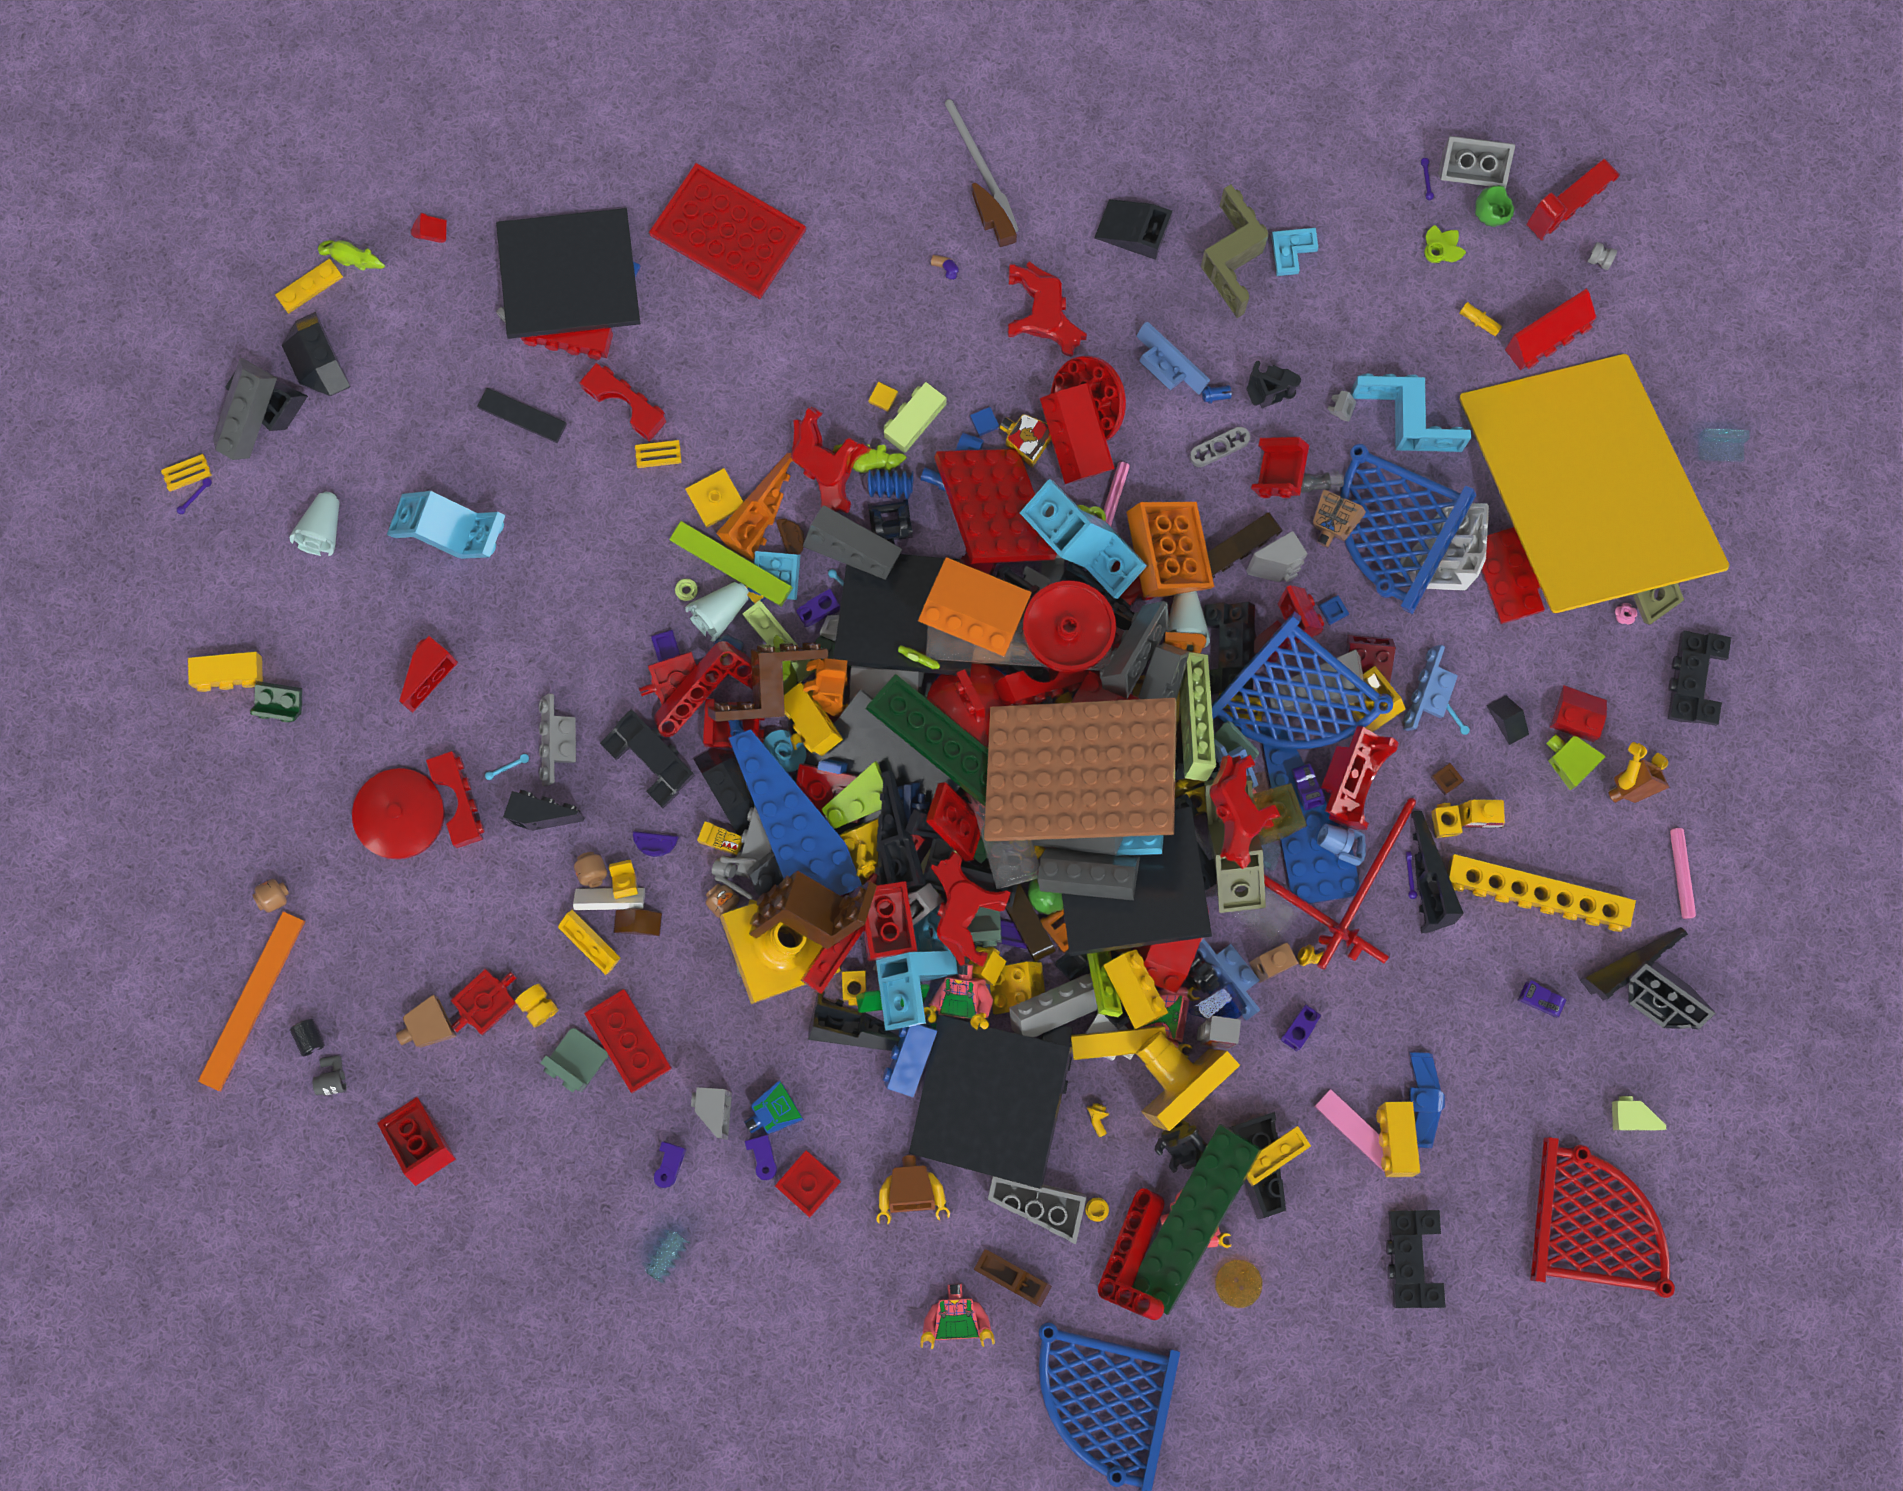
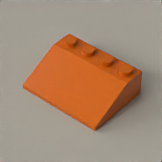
M1140 502L1126 512L1134 552L1147 565L1139 574L1143 597H1164L1214 588L1197 502Z
M946 557L918 621L1006 657L1032 592Z

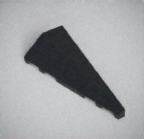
M1070 561L1059 582L1077 581L1098 590L1112 607L1116 627L1129 630L1135 614L1130 610L1131 605L1121 597L1118 599L1113 598L1101 584L1092 578L1093 575L1088 570L1085 572L1077 564Z
M892 771L883 772L881 774L883 778V792L880 793L882 807L878 819L876 849L878 852V866L875 867V874L877 875L876 885L906 881L907 891L927 884L912 834L905 831L908 821Z
M1413 811L1411 818H1413L1416 833L1413 834V840L1418 841L1419 852L1414 855L1417 890H1419L1422 905L1419 906V912L1424 913L1425 924L1421 927L1422 934L1455 924L1464 912L1422 811Z
M1680 927L1580 979V981L1591 995L1597 993L1602 1001L1609 999L1614 995L1615 991L1627 984L1629 976L1645 961L1655 962L1662 956V953L1672 948L1675 943L1687 936L1688 933Z
M824 991L822 994L817 993L809 1024L808 1040L892 1051L894 1045L898 1046L901 1037L889 1030L885 1031L884 1021L866 1012L859 1013L858 1010L845 1009L842 1007L844 1001L838 999L833 1003L823 998Z

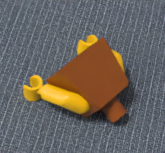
M1632 742L1628 751L1634 755L1633 759L1629 760L1626 770L1614 777L1617 787L1609 790L1608 793L1614 803L1622 799L1636 803L1669 788L1662 772L1668 766L1667 758L1660 753H1656L1651 763L1644 759L1640 760L1647 754V749L1640 743Z
M907 1155L902 1157V1167L893 1168L892 1175L885 1179L879 1190V1209H881V1212L877 1215V1222L880 1224V1215L883 1214L888 1217L887 1224H889L892 1219L890 1213L935 1210L938 1220H940L938 1216L939 1211L946 1210L947 1218H949L950 1212L944 1206L946 1199L943 1185L933 1173L927 1171L926 1166H917L915 1156Z

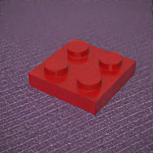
M806 1150L777 1182L775 1187L810 1218L841 1181Z

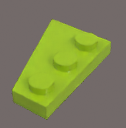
M877 761L872 763L822 808L833 829L881 810L882 801L880 800V793L883 792V778L881 777L882 772Z

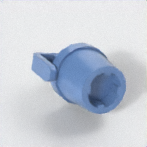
M1325 824L1320 829L1317 837V844L1334 853L1339 859L1359 866L1364 861L1366 843L1363 833L1347 826L1337 827L1330 824ZM1354 838L1358 840L1357 857L1348 854L1352 848Z

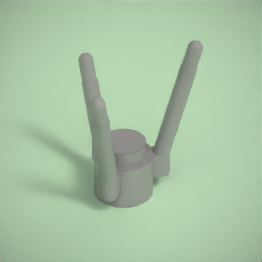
M721 856L713 864L712 875L716 876V881L722 882L743 896L752 899L753 896L729 881L728 878H733L734 875L749 878L748 874L738 872L733 863H757L758 859Z

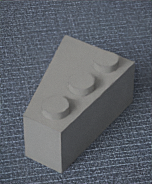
M930 883L907 891L913 926L944 902Z

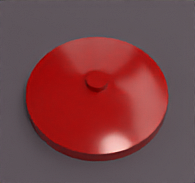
M1077 581L1055 582L1041 589L1029 602L1023 618V636L1032 655L1043 665L1060 672H1079L1095 666L1107 655L1116 633L1115 615L1107 599L1095 588Z
M404 768L385 770L370 778L359 790L352 808V823L358 839L371 852L388 859L411 858L425 851L440 834L445 817L444 802L434 783L421 773Z

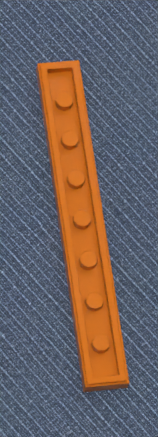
M282 912L198 1082L217 1091L222 1090L305 921Z

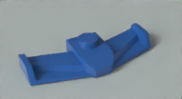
M1410 1052L1409 1055L1418 1087L1409 1088V1102H1413L1414 1112H1418L1415 1121L1418 1148H1432L1441 1111L1445 1108V1095L1440 1088L1433 1055L1431 1053Z

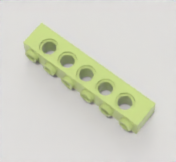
M1189 652L1180 686L1184 777L1207 781L1216 767L1208 655Z

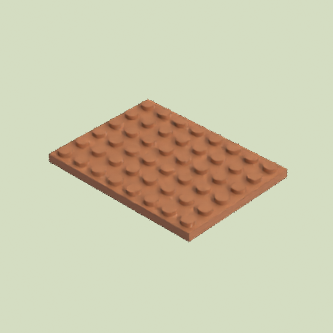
M1158 698L991 707L984 839L986 841L1174 835L1176 699Z

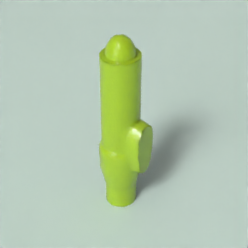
M901 645L898 649L899 653L915 662H919L933 670L940 668L938 661L912 648Z

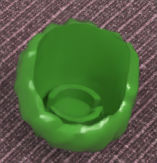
M1494 185L1485 188L1476 199L1475 215L1486 226H1502L1513 217L1514 207L1511 198L1507 196L1504 186Z
M1037 876L1034 877L1028 889V900L1037 912L1046 915L1063 910L1062 893L1040 891Z

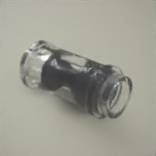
M1338 469L1320 475L1304 473L1300 495L1316 489L1339 492L1340 487L1344 485L1343 474H1339Z

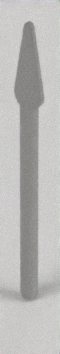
M947 99L945 106L993 197L1006 212L1015 232H1018L1019 229L1007 197L1001 193L953 101Z

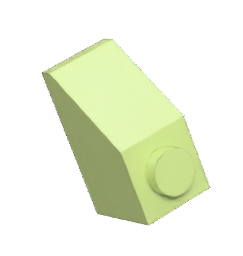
M1620 1096L1619 1101L1612 1102L1613 1130H1666V1124L1642 1101H1633V1096Z

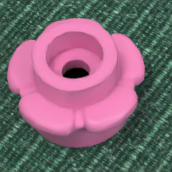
M1629 603L1617 606L1615 609L1616 620L1621 624H1632L1635 621V617H1637L1636 608L1632 607Z

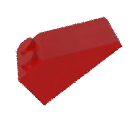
M1292 585L1287 586L1277 603L1285 621L1295 611L1301 616L1298 627L1310 637L1321 634L1324 621L1321 615L1315 612L1313 607L1315 602L1310 593L1307 594L1305 588Z
M430 636L422 639L416 645L399 700L412 713L458 663L447 650Z
M906 881L878 885L876 887L866 923L863 925L868 961L908 952H917Z
M1202 938L1141 946L1138 954L1142 957L1149 976L1154 980V985L1177 993L1189 973Z
M418 1097L377 1123L402 1172L415 1186L456 1160Z

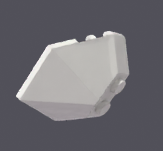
M1472 503L1426 589L1466 590L1479 576L1486 560L1489 513L1487 503ZM1454 506L1442 508L1447 518ZM1445 522L1433 524L1438 534ZM1437 538L1424 540L1430 550ZM1418 542V543L1412 548V551L1424 550V549L1422 548L1421 544ZM1428 554L1416 556L1421 566ZM1410 556L1402 557L1400 560L1403 567L1415 566ZM1420 570L1407 572L1413 582Z

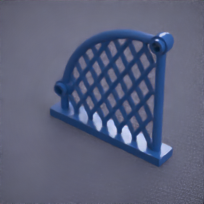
M1356 444L1350 451L1352 460L1342 483L1340 497L1348 500L1351 490L1356 500L1350 501L1364 508L1366 513L1362 518H1368L1373 527L1361 528L1358 523L1355 527L1356 529L1345 540V544L1355 564L1376 585L1378 594L1383 598L1393 596L1402 600L1401 607L1403 610L1413 615L1472 505L1476 493L1474 489L1465 486L1461 493L1370 454L1367 447L1363 444ZM1369 462L1375 465L1376 468L1360 470L1358 466L1361 463ZM1380 469L1387 470L1402 478L1387 481ZM1355 473L1360 475L1365 484H1352ZM1377 473L1381 482L1370 483L1365 474ZM1406 479L1427 488V490L1412 492L1406 483ZM1402 484L1407 493L1395 494L1390 485ZM1385 486L1390 495L1378 497L1374 487ZM1368 488L1373 497L1362 499L1357 490ZM1431 491L1448 497L1453 501L1437 503ZM1427 495L1432 504L1420 505L1416 496ZM1410 497L1415 506L1404 508L1399 499ZM1393 500L1398 509L1386 510L1382 501ZM1376 502L1381 511L1370 512L1365 503ZM1454 506L1447 518L1441 508ZM1436 509L1441 518L1429 519L1424 510ZM1418 511L1423 520L1412 521L1407 512ZM1401 513L1406 522L1395 524L1390 515ZM1384 515L1389 525L1378 526L1373 517ZM1445 522L1438 534L1433 524ZM1427 525L1432 534L1420 535L1415 526ZM1410 527L1415 536L1403 537L1398 528ZM1393 529L1398 538L1386 539L1381 530ZM1376 531L1381 540L1370 542L1365 533ZM1359 533L1364 542L1355 544L1352 534ZM1437 538L1430 550L1424 540ZM1419 541L1424 550L1412 551L1407 542ZM1402 543L1406 552L1395 553L1390 544ZM1385 545L1389 554L1378 555L1373 546ZM1368 547L1372 556L1362 557L1357 548ZM1428 554L1421 566L1416 556ZM1410 556L1415 566L1403 567L1398 558ZM1393 559L1398 568L1386 569L1381 560ZM1376 561L1381 570L1373 571L1366 562ZM1420 570L1413 582L1407 572ZM1401 572L1407 582L1395 583L1390 574ZM1378 575H1385L1386 578L1382 579ZM1411 586L1408 593L1397 589L1399 587Z
M1294 611L1211 705L1213 719L1217 716L1224 723L1227 721L1232 722L1235 726H1239L1241 728L1239 731L1249 739L1279 748L1310 749L1331 745L1354 735L1357 726L1366 727L1380 714L1389 713L1393 708V699L1388 694L1376 692L1298 627L1301 616ZM1295 636L1313 650L1314 653L1298 651ZM1288 637L1293 650L1282 649L1278 646ZM1276 651L1280 663L1268 662L1267 659ZM1283 654L1294 655L1298 666L1287 665ZM1319 655L1337 671L1321 670L1317 656ZM1301 657L1312 658L1315 669L1304 667ZM1264 664L1269 677L1259 676L1254 673ZM1271 667L1283 669L1286 680L1274 678ZM1288 670L1300 672L1303 682L1292 681ZM1306 673L1317 674L1321 685L1310 684ZM1323 675L1335 677L1338 688L1326 686ZM1340 675H1343L1355 685L1359 691L1344 689ZM1252 678L1257 690L1245 689L1243 686ZM1259 681L1271 682L1274 693L1262 691ZM1277 684L1288 685L1291 696L1280 694ZM1294 686L1305 688L1308 698L1297 697ZM1311 689L1322 690L1326 701L1315 700ZM1240 691L1245 704L1232 702L1231 699ZM1329 692L1340 693L1343 704L1331 702ZM1363 693L1375 702L1374 708L1371 711L1366 708ZM1247 694L1259 696L1262 706L1251 705ZM1346 694L1358 696L1361 707L1349 705ZM1265 697L1276 698L1279 709L1269 708ZM1282 700L1293 701L1296 712L1285 710ZM1299 702L1311 704L1313 714L1302 713ZM1381 702H1386L1387 705H1386V706H1382L1380 703H1381ZM1227 704L1230 706L1233 718L1223 710ZM1316 705L1327 706L1331 717L1320 716ZM1235 707L1247 709L1250 719L1239 718ZM1334 708L1345 709L1348 720L1337 718ZM1253 710L1264 712L1267 722L1256 721ZM1351 710L1364 712L1366 716L1359 721H1354ZM1270 713L1281 714L1284 725L1273 723ZM1287 716L1298 717L1302 728L1290 726ZM1304 718L1316 720L1319 730L1307 729ZM1321 721L1332 722L1336 733L1325 732ZM1247 724L1252 725L1254 730L1247 728ZM1339 724L1351 726L1341 731ZM1258 726L1268 727L1272 737L1261 734ZM1275 729L1286 730L1289 740L1278 738ZM1292 731L1304 733L1306 740H1295ZM1309 734L1318 735L1321 738L1311 739Z
M1049 1322L1042 1324L1039 1328V1336L1042 1339L1039 1355L1040 1387L1044 1404L1055 1429L1075 1455L1088 1466L1106 1476L1110 1485L1120 1487L1123 1484L1141 1487L1140 1491H1152L1180 1351L1169 1349L1168 1356L1061 1331ZM1051 1328L1053 1330L1052 1336L1046 1337L1044 1330ZM1056 1339L1070 1343L1068 1346L1056 1350L1050 1349L1051 1342ZM1075 1344L1100 1351L1085 1357L1075 1347ZM1071 1350L1079 1359L1068 1363L1060 1354ZM1105 1351L1127 1356L1129 1359L1114 1364L1105 1354ZM1049 1354L1053 1355L1062 1365L1051 1369L1049 1367ZM1101 1357L1109 1366L1097 1370L1090 1361ZM1134 1359L1159 1364V1367L1144 1371ZM1084 1363L1092 1373L1080 1376L1073 1367ZM1131 1364L1139 1374L1127 1377L1119 1368ZM1067 1369L1075 1379L1063 1382L1055 1373ZM1115 1371L1122 1380L1110 1383L1102 1374ZM1162 1371L1165 1373L1162 1386H1159L1150 1375ZM1049 1375L1058 1385L1050 1387ZM1098 1377L1105 1386L1093 1389L1085 1380ZM1144 1378L1152 1387L1140 1390L1133 1381ZM1081 1383L1088 1392L1076 1395L1069 1386ZM1127 1384L1135 1393L1124 1397L1116 1387ZM1064 1389L1071 1398L1059 1401L1052 1392ZM1110 1390L1118 1399L1106 1403L1099 1393ZM1155 1391H1161L1158 1405H1154L1146 1395ZM1093 1396L1101 1405L1089 1409L1082 1399ZM1140 1397L1148 1406L1136 1410L1128 1401ZM1076 1402L1084 1411L1072 1415L1064 1406ZM1123 1403L1131 1412L1119 1416L1111 1407ZM1057 1408H1059L1067 1417L1061 1419L1060 1415L1058 1414ZM1106 1409L1114 1418L1102 1422L1094 1413ZM1155 1410L1154 1425L1150 1424L1141 1414ZM1089 1415L1096 1425L1085 1428L1077 1419ZM1136 1416L1144 1426L1132 1429L1124 1420ZM1072 1421L1080 1431L1070 1434L1064 1424ZM1119 1423L1127 1432L1115 1435L1107 1426ZM1102 1429L1110 1438L1098 1442L1090 1432ZM1152 1430L1150 1444H1146L1138 1436V1433ZM1085 1435L1093 1444L1081 1447L1074 1438ZM1132 1436L1140 1445L1128 1449L1120 1440ZM1115 1442L1123 1451L1111 1455L1103 1446ZM1098 1448L1105 1458L1097 1460L1088 1451ZM1147 1449L1146 1464L1142 1463L1133 1453ZM1128 1456L1136 1465L1124 1469L1116 1459ZM1111 1462L1114 1466L1110 1468L1105 1463ZM1144 1469L1143 1478L1127 1474ZM1118 1472L1121 1474L1119 1480H1113L1112 1475Z

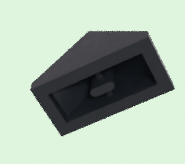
M1507 695L1487 705L1509 745L1529 735L1523 709Z

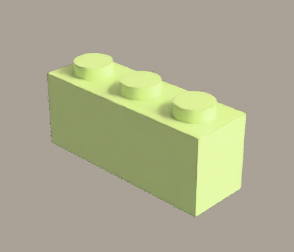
M927 382L922 387L918 386L913 391L911 400L908 403L904 402L898 409V415L895 419H890L883 428L884 438L903 453L908 451L946 406V397Z

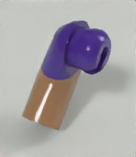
M938 255L932 256V266L944 268L946 270L945 276L948 279L954 280L957 278L959 267L951 258Z

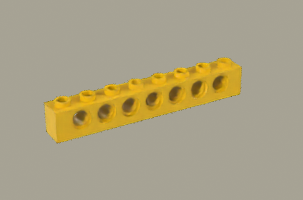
M1456 854L1450 857L1447 873L1455 891L1463 892L1464 889L1473 891L1472 895L1478 897H1486V894L1495 896V901L1509 903V900L1518 902L1517 906L1531 909L1532 906L1538 907L1540 912L1554 915V912L1563 914L1565 919H1585V923L1592 926H1599L1600 923L1609 925L1608 929L1616 932H1622V929L1625 930L1631 927L1636 900ZM1467 872H1472L1475 874V883L1469 882L1467 880ZM1490 877L1498 881V888L1490 886ZM1512 883H1516L1520 886V894H1516L1512 891ZM1535 889H1540L1543 892L1542 900L1535 897ZM1558 894L1563 895L1565 897V906H1562L1558 903ZM1581 900L1587 902L1589 906L1587 912L1580 908ZM1603 906L1610 908V917H1606L1603 914Z

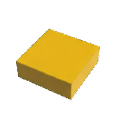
M878 382L868 402L889 412L898 395V391Z

